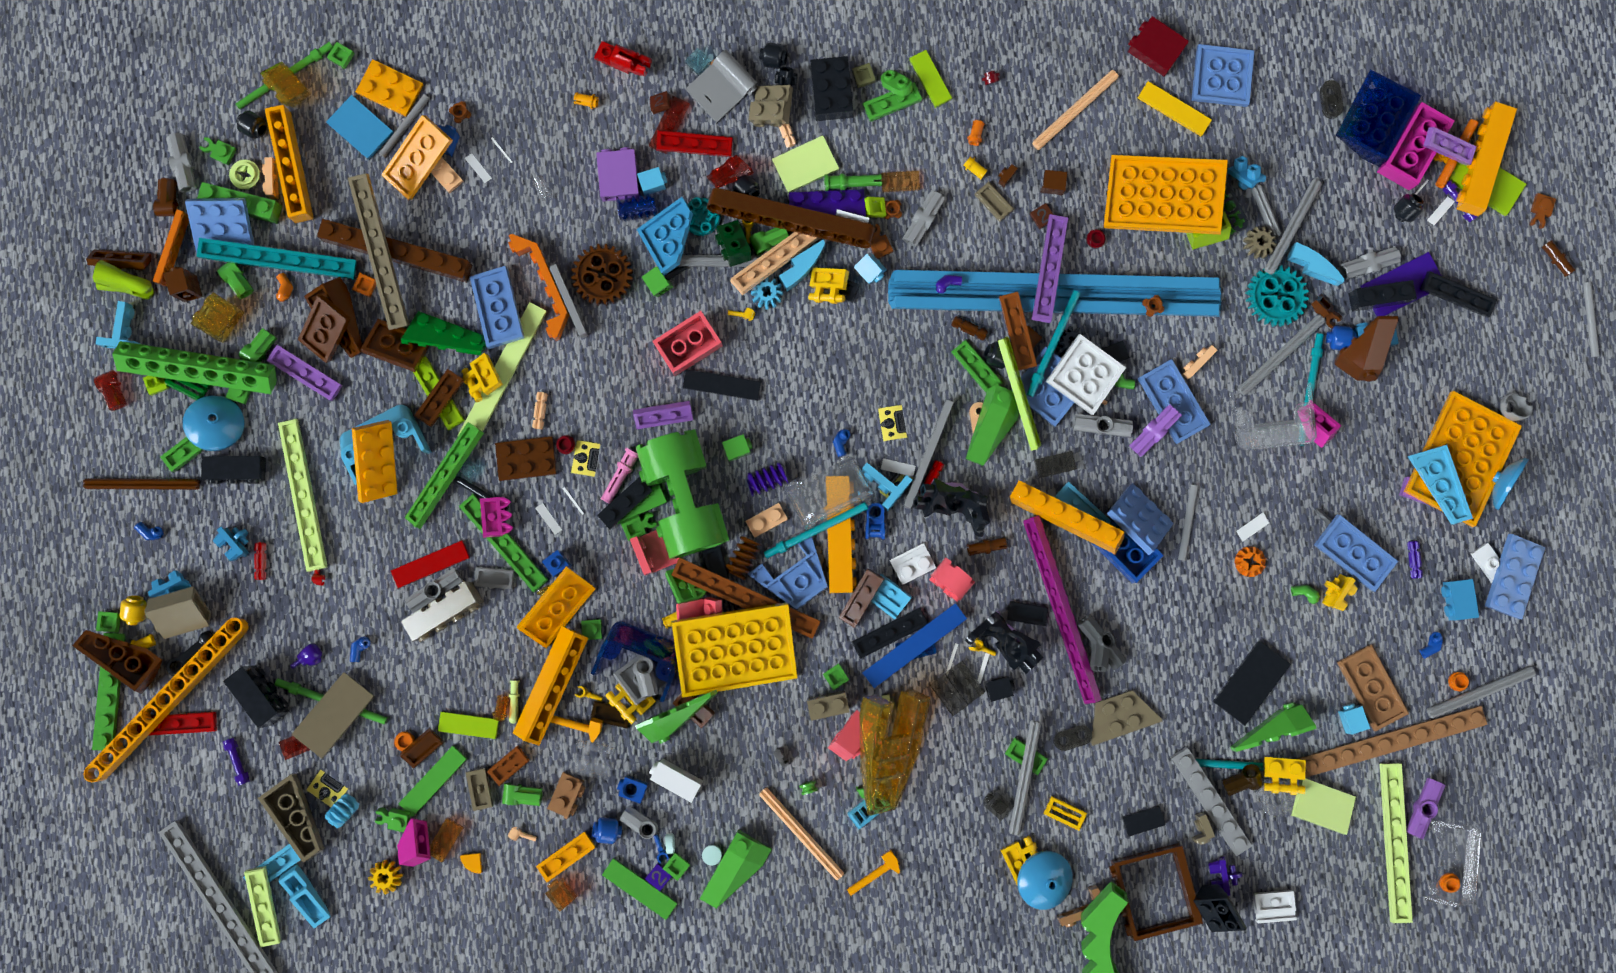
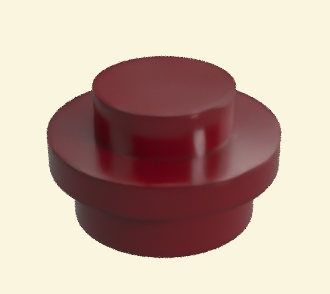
M995 70L985 73V77L982 78V82L986 86L1000 81V73H995Z
M1097 229L1090 231L1086 237L1087 244L1094 249L1102 247L1106 240L1105 234Z
M568 435L561 436L556 443L557 450L565 455L572 453L576 446L575 440Z

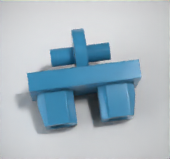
M1244 156L1235 159L1234 166L1228 168V174L1239 180L1238 186L1242 190L1253 188L1257 183L1266 181V176L1261 173V167L1257 164L1249 166L1247 164L1248 158Z
M221 526L217 529L218 534L213 539V542L219 548H223L227 543L230 545L231 548L224 553L230 561L246 557L249 554L247 549L241 544L242 542L246 545L249 542L245 538L249 533L246 529L239 531L235 527L232 529V532L228 527L223 528Z
M175 570L169 573L170 581L166 583L162 579L152 581V590L148 591V594L151 598L189 588L191 585L179 571Z

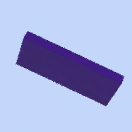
M1427 252L1361 285V288L1409 280L1414 281L1417 299L1406 304L1373 309L1376 316H1385L1429 294L1420 290L1427 272L1431 271L1440 276L1442 275L1430 253Z

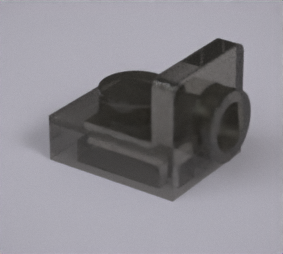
M996 790L994 792L990 791L983 799L985 801L983 805L1000 821L1014 807Z

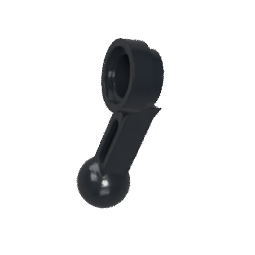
M209 631L202 632L199 635L198 641L181 656L171 658L166 664L168 674L174 676L177 673L171 670L172 663L179 661L183 667L213 634Z

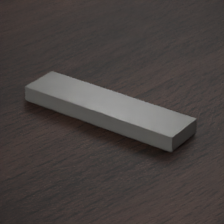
M554 264L550 266V271L579 336L585 338L588 336L562 274L558 266Z

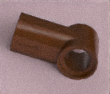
M158 179L157 199L153 203V210L157 217L175 216L179 204L176 200L177 181L174 179Z

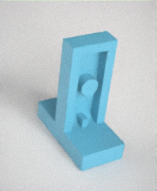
M118 301L112 338L96 337V345L115 349L120 341L140 344L128 340L132 333L130 321L135 315L133 305Z
M866 463L862 468L863 476L868 481L872 482L874 480L879 484L878 488L883 493H890V496L882 504L886 511L891 509L913 481L906 475L900 484L895 486L870 464Z

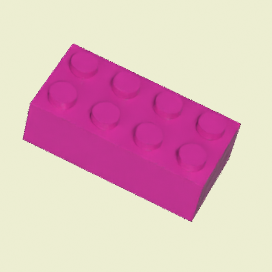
M1423 102L1412 109L1378 168L1377 173L1410 191L1420 183L1437 153L1423 146L1428 129L1436 127L1448 133L1455 120Z

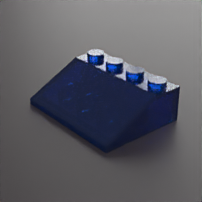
M1370 69L1336 136L1362 159L1380 167L1389 159L1422 95Z

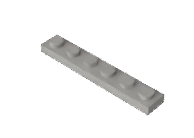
M1185 747L1170 758L1233 854L1238 856L1252 847L1190 750Z

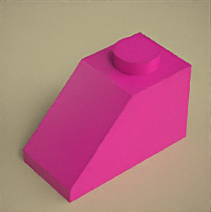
M1312 401L1298 413L1306 435L1321 448L1336 435L1341 427L1337 421Z
M411 819L397 845L399 865L414 867L431 859L427 821Z

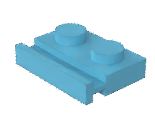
M881 573L880 576L885 579L871 602L893 619H896L912 596Z

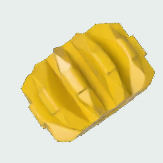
M386 859L382 861V864L377 862L375 868L370 869L372 876H369L368 880L374 882L370 885L371 888L377 886L376 893L383 890L384 894H388L389 890L394 892L396 886L401 885L402 882L399 878H402L403 874H397L401 867L394 868L395 861L388 863ZM387 874L389 878L383 880L382 876Z

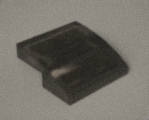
M963 660L930 684V687L952 716L985 693L984 688Z

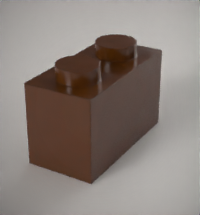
M173 267L169 272L164 273L169 295L184 303L203 297L197 275L182 267Z

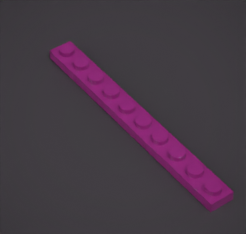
M1039 515L1024 520L1023 523L1084 704L1099 702L1102 700L1100 690L1097 687L1093 670H1091L1087 652L1084 649L1081 634L1078 631L1074 614L1071 611L1068 596L1065 593L1062 578L1059 575L1056 561L1052 555L1043 523Z

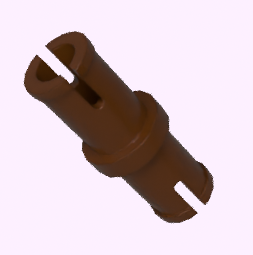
M1553 240L1541 247L1551 258V263L1559 268L1564 277L1576 270L1566 259V254L1558 249Z
M1005 537L993 540L983 539V542L967 544V552L969 556L981 553L990 554L991 551L1007 549V546H1005L1007 542Z

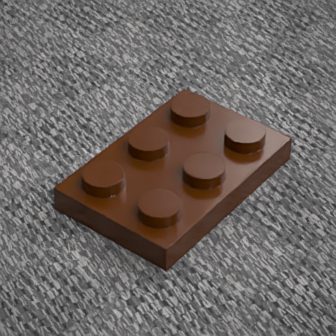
M323 294L319 295L298 337V341L325 363H328L332 360L351 317Z
M377 319L361 347V352L416 372L430 345L422 347L418 346L417 343L411 342L403 344L401 343V338L407 329L400 327L389 330L386 321Z
M552 436L495 443L499 481L557 475Z

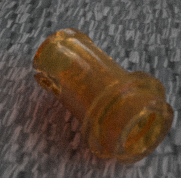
M501 695L497 696L495 711L492 712L494 720L505 721V718L508 717V714H506L510 699L508 696L503 695V698H501Z

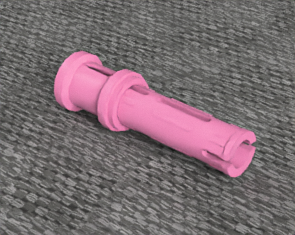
M625 448L626 452L623 458L617 463L618 469L600 498L609 504L615 498L627 474L633 471L632 467L638 458V454L628 448Z

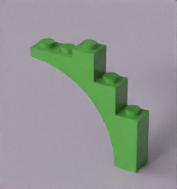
M1112 881L1081 913V924L1086 931L1090 932L1081 942L1082 953L1090 960L1082 969V973H1119L1112 959L1110 939L1115 922L1127 905L1128 899L1127 893Z

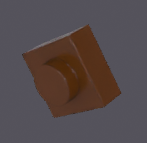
M1013 164L1008 169L1004 167L998 175L1000 177L998 183L1005 187L1018 168Z

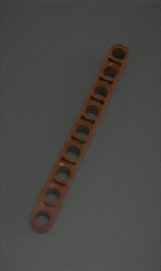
M721 188L712 189L707 204V209L716 214L860 248H870L875 233V227L869 223Z

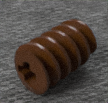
M740 536L743 544H736L740 550H733L736 557H730L729 560L733 564H726V567L729 569L727 572L746 580L743 573L750 572L746 566H753L750 559L757 558L753 552L760 553V550L756 547L760 544Z

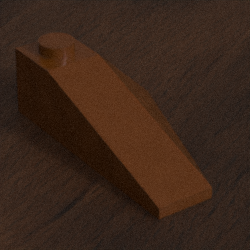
M338 277L321 284L304 297L312 309L317 296L323 294L351 317L339 345L350 358H353L361 353L362 343L350 293L342 278Z
M1377 316L1363 329L1364 333L1359 338L1354 337L1351 340L1352 344L1348 348L1343 347L1339 351L1335 359V365L1357 381H1376L1383 369L1398 323V316Z
M85 630L72 645L129 688L140 694L155 679L163 661L147 648Z

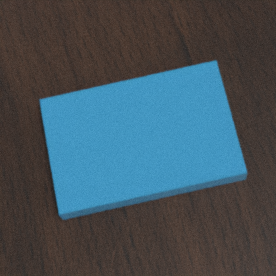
M352 95L326 121L330 127L368 160L394 134L388 126Z

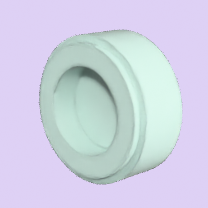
M673 833L665 835L667 854L675 852V837Z
M708 845L704 848L702 859L707 865H716L721 860L722 852L718 846Z

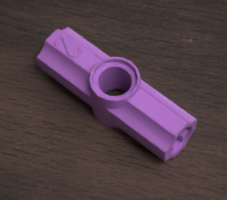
M1169 404L1156 419L1154 418L1143 429V432L1129 446L1142 457L1154 443H1157L1168 432V429L1182 415Z
M1427 778L1419 799L1413 805L1414 811L1406 828L1407 833L1424 839L1431 819L1438 813L1437 805L1445 788L1444 784ZM1425 804H1427L1428 809H1427V811L1424 813V812H1423V806H1424Z

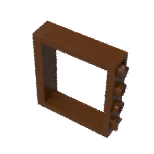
M1179 843L1110 860L1112 865L1109 866L1111 877L1115 878L1117 886L1126 892L1119 866L1168 853H1173L1189 917L1136 930L1128 901L1121 911V915L1126 918L1127 922L1124 925L1125 932L1134 941L1203 924L1201 914L1193 901L1196 895L1183 846Z

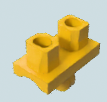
M1339 574L1338 578L1335 577L1333 582L1326 581L1324 585L1328 589L1322 603L1328 607L1344 611L1348 606V602L1344 600L1345 596L1355 595L1358 590L1354 584L1356 580Z

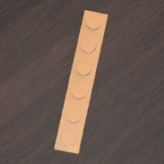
M794 232L733 276L730 282L744 295L821 238Z

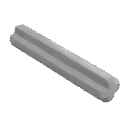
M1261 185L1255 186L1251 191L1268 231L1272 230L1270 235L1278 238L1282 235V232L1264 189Z

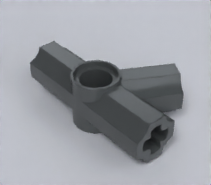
M1091 614L1086 615L1077 623L1089 639V646L1092 650L1091 670L1106 672L1108 664L1115 670L1127 661L1116 647L1113 634L1108 631L1104 632Z

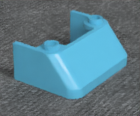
M397 405L356 426L359 427L389 420L392 422V430L398 437L407 438L413 435L422 452L432 453L411 410L405 405ZM350 429L340 437L341 458L354 484L357 485L352 429Z

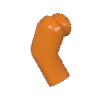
M280 273L276 276L281 284L276 298L284 302L290 297L293 285L285 273Z

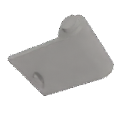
M725 49L685 90L717 123L747 94L751 96L756 91L757 82Z

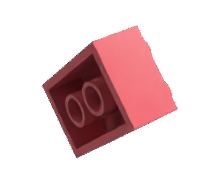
M702 311L697 312L652 341L674 376H677L723 347L722 342Z

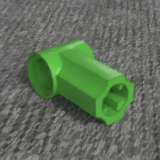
M773 228L767 232H757L750 236L749 240L756 255L761 256L760 253L769 251L786 239L788 233L786 229Z
M227 262L217 269L218 274L230 285L239 299L246 298L252 294L254 289L243 275L244 271L238 268L239 264Z
M262 328L253 341L241 349L239 357L247 361L261 362L262 359L265 360V354L278 338Z
M504 783L502 804L540 806L543 788Z

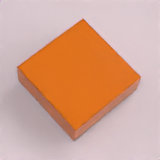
M359 273L352 290L371 298L376 287V281L370 276Z

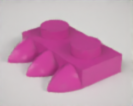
M504 497L480 499L483 538L503 536L513 529L511 525L502 523L512 516L510 512L501 510L511 503L510 500Z

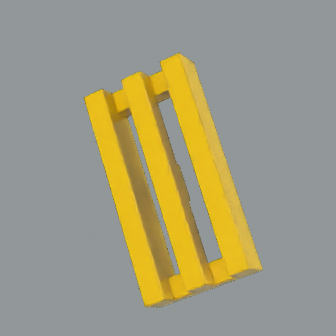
M1053 796L1050 797L1043 813L1080 831L1087 815L1086 812ZM1056 802L1081 814V817L1072 815L1054 806L1053 803ZM1053 809L1069 818H1072L1078 821V824L1075 825L1061 817H1058L1050 813V810Z

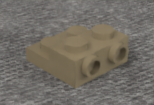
M791 85L756 86L755 101L750 104L749 121L756 127H764L765 125L781 127L782 124H789L793 87Z

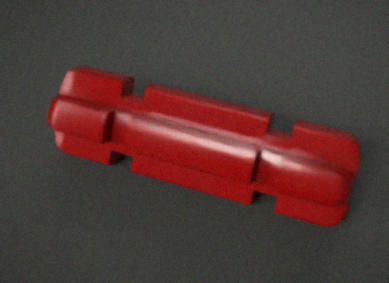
M937 460L934 462L933 469L929 471L924 481L925 484H931L934 478L938 479L939 472L944 467L942 462Z
M257 542L254 544V551H256L254 554V569H256L254 579L265 580L266 543Z

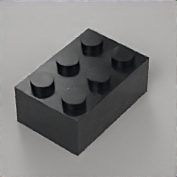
M848 56L810 60L815 120L825 121L853 118Z
M242 666L223 682L257 728L272 726L290 712L287 708L289 704L283 697L280 698L278 696L276 686L266 680L264 677L266 673L260 666Z

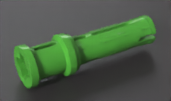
M844 173L838 176L824 174L825 191L829 189L844 190L846 187L882 186V181L874 180H881L882 176L881 174L846 176Z

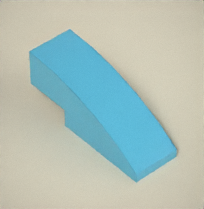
M824 240L792 258L791 264L793 267L779 275V280L787 292L800 283L814 268L825 248Z
M1298 242L1291 246L1287 261L1304 266L1302 274L1335 286H1339L1344 282L1340 272L1322 255Z
M298 864L280 875L278 882L290 895L289 900L313 928L331 917L326 905Z

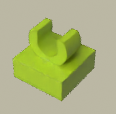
M868 196L865 198L866 217L883 218L886 216L884 197Z
M143 377L150 396L169 389V386L165 384V378Z

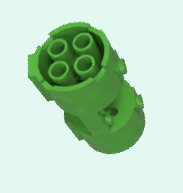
M695 429L684 431L685 435H681L679 432L663 435L648 440L647 445L644 447L643 444L636 447L642 468L639 471L641 481H646L647 486L667 482L670 496H675L672 502L676 514L658 521L659 526L656 527L658 537H663L669 559L684 557L729 542L718 503L695 508L686 476L706 468Z

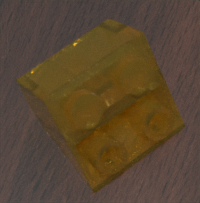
M282 61L260 73L263 77L262 82L269 89L277 93L275 97L285 106L295 108L311 95L309 90Z
M212 292L204 300L202 308L193 315V320L190 324L224 343L245 312L227 299Z

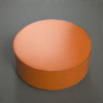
M401 732L395 737V747L403 751L415 741V738L410 732Z

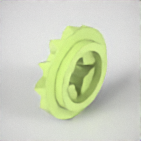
M250 160L237 161L229 172L232 184L241 190H249L251 187L256 186V183L260 180V170ZM246 170H248L247 173L250 174L251 177H246L245 180H243V177L238 173H245Z

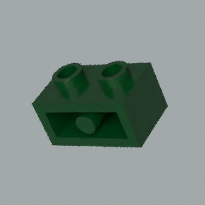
M736 220L716 226L717 234L715 235L717 245L722 247L721 254L723 260H727L730 267L751 261V249L739 221Z

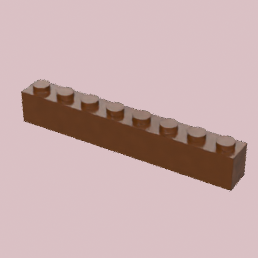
M322 219L317 233V237L320 240L368 254L361 229ZM386 237L392 262L465 283L468 282L473 266L468 260Z

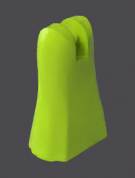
M103 260L97 262L92 277L96 283L97 290L122 292L142 299H150L154 295V290L149 280L126 273Z

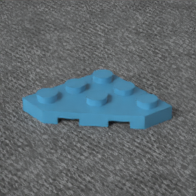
M683 197L636 229L663 275H666L680 265L691 225L693 212Z

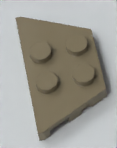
M1133 690L1096 702L1094 707L1091 746L1160 723L1162 719Z

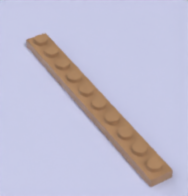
M1476 706L1297 759L1306 760V778L1488 724L1482 706Z

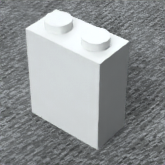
M662 759L660 762L656 761L649 772L652 774L651 781L691 803L703 783V780L665 759Z

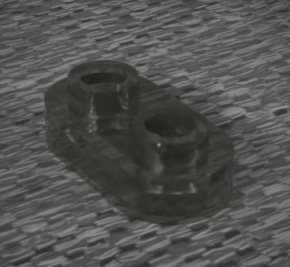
M1328 80L1320 88L1321 106L1324 116L1334 119L1343 111L1341 87L1338 82ZM1330 89L1332 94H1328L1326 90ZM1329 107H1333L1334 112H1331Z
M1074 726L1057 732L1053 737V744L1061 751L1077 748L1091 741L1092 732L1087 726ZM1080 731H1083L1085 734L1083 738L1078 737ZM1061 737L1066 738L1065 744L1060 743Z

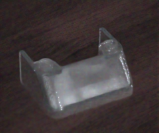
M1311 382L1307 383L1309 402L1298 404L1294 409V420L1254 424L1253 416L1250 412L1246 410L1238 411L1237 395L1235 392H1230L1233 424L1238 446L1242 450L1251 451L1313 443L1317 438V427Z
M1431 820V825H1434V834L1440 839L1438 877L1433 882H1430L1429 893L1431 895L1425 896V901L1454 907L1473 904L1477 890L1481 827L1479 824ZM1454 873L1459 878L1460 888L1456 892H1445L1440 887L1439 880L1444 874Z

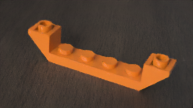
M510 234L509 238L511 241L508 244L513 253L516 252L518 256L531 252L529 254L533 263H537L540 268L537 270L541 281L545 280L547 287L544 288L548 297H552L555 302L552 304L556 315L560 314L547 320L548 327L545 329L550 338L553 337L555 341H558L562 336L570 315L543 253L537 243Z

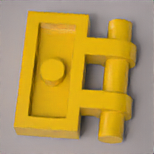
M812 268L809 286L815 288V293H809L808 299L816 303H822L823 301H828L831 304L843 303L845 296L838 293L839 290H846L849 271L846 269ZM824 289H830V294H824Z
M483 353L469 363L472 370L469 371L468 368H464L461 371L463 374L462 379L468 385L469 394L474 398L475 402L483 400L481 396L482 391L489 395L503 385L489 355ZM475 378H477L479 383L475 384Z
M619 683L615 686L619 692L618 695L615 696L612 691L605 695L610 701L609 704L612 707L615 706L622 714L621 717L624 720L627 719L630 724L637 720L632 714L635 710L641 716L656 702L651 696L636 706ZM622 698H625L631 705L628 709L620 701Z
M1264 757L1263 777H1272L1271 783H1264V791H1271L1275 794L1279 792L1290 793V795H1297V793L1305 794V786H1298L1297 779L1305 780L1306 760ZM1279 778L1290 779V785L1279 784Z
M1030 835L1023 838L1026 845L1022 848L1019 842L1016 841L1000 849L1016 885L1019 871L1027 860L1025 854L1030 853L1032 856L1038 852V847L1032 841Z

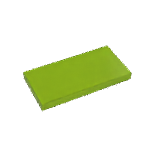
M1458 162L1448 181L1452 180L1459 188L1463 189L1464 185L1461 183L1464 176L1468 173L1469 168H1467V165ZM1499 167L1488 206L1504 216L1508 215L1526 183Z

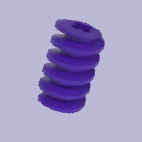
M779 462L776 464V469L769 465V472L763 467L762 474L755 470V476L753 477L749 472L746 479L752 497H754L755 490L760 495L761 488L768 492L769 485L773 489H776V483L783 487L784 480L789 485L785 471Z

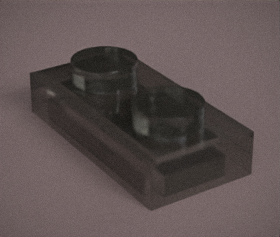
M1072 451L1034 460L1038 479L1077 469Z

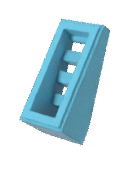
M878 789L870 795L876 809L874 812L868 806L866 799L847 812V815L858 830L889 806V803ZM874 797H877L881 802V807L874 801ZM863 806L870 814L869 816H866L861 810ZM857 811H858V813L861 815V817L863 818V820H862L861 822H860V820L857 818V816L854 814V813H856Z

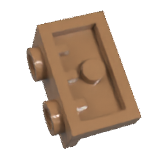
M562 772L547 809L564 816L563 818L568 819L570 815L574 816L578 807L575 804L578 797H582L586 788L583 786L585 781Z

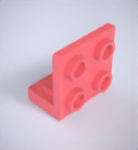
M657 530L641 537L636 536L630 539L645 576L672 566L679 559H669L663 537H658Z
M706 597L677 603V620L722 613V600Z

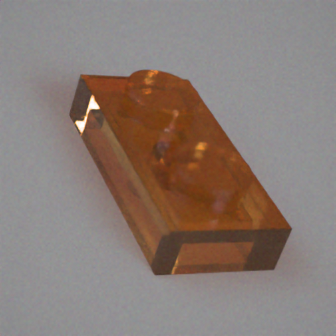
M446 818L429 846L430 856L443 863L464 827L452 819Z

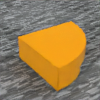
M481 853L460 855L461 862L466 869L473 873H482Z

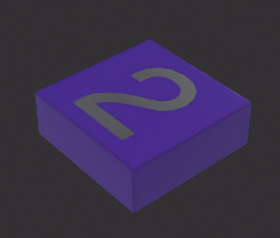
M659 863L655 865L645 880L658 891H661L672 876L663 870Z

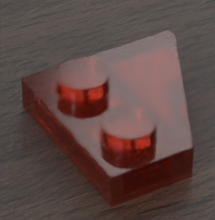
M735 155L728 158L719 168L713 169L706 177L715 188H720L728 183L737 181V176L747 172L748 176H750L754 172L747 163Z

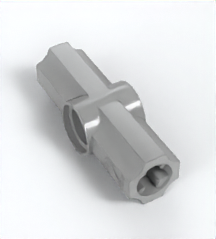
M182 133L169 134L166 137L171 156L168 158L171 170L175 173L178 189L180 192L194 191L197 189L193 173L195 167L192 166V156L188 152L185 137Z
M931 190L922 207H919L916 211L911 225L902 238L907 244L917 247L926 230H929L931 223L936 218V213L945 200L940 193Z
M1396 247L1377 253L1376 251L1360 256L1358 259L1342 263L1340 271L1345 280L1363 274L1368 275V273H1375L1382 270V268L1400 263L1401 254Z
M1074 414L1072 427L1073 431L1130 438L1133 431V421L1114 419L1107 416L1098 417ZM1099 421L1106 423V430L1099 428Z
M452 568L406 598V605L415 613L464 582L463 578L456 568ZM434 585L438 587V593L435 596L431 594V588Z

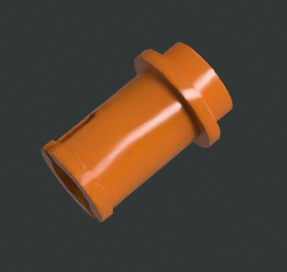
M980 120L973 121L971 133L967 137L970 145L979 146V143L982 142L981 135L985 125L984 122Z

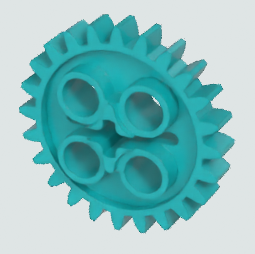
M1280 265L1272 275L1266 273L1263 269V272L1259 271L1256 273V276L1251 278L1253 283L1247 285L1251 290L1245 292L1250 297L1245 301L1252 304L1248 309L1255 310L1252 316L1259 315L1257 321L1265 319L1264 325L1271 321L1272 327L1276 326L1278 322V325L1282 327L1284 323L1289 325L1292 323V320L1296 321L1298 319L1297 315L1301 316L1304 313L1301 309L1307 308V305L1303 302L1309 300L1304 294L1308 293L1309 290H1303L1307 283H1300L1303 277L1296 278L1297 271L1290 273V267L1283 270V266ZM1265 283H1271L1272 289H1268ZM1285 284H1287V285L1290 286V288H1291V291H1290V292H1288V291L1285 290V288H1284V285H1285ZM1264 300L1270 303V308L1264 306ZM1283 302L1288 304L1289 310L1283 308Z

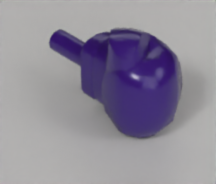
M314 643L307 645L297 655L298 660L290 665L291 668L294 669L299 664L304 666L319 664L322 656L320 648Z

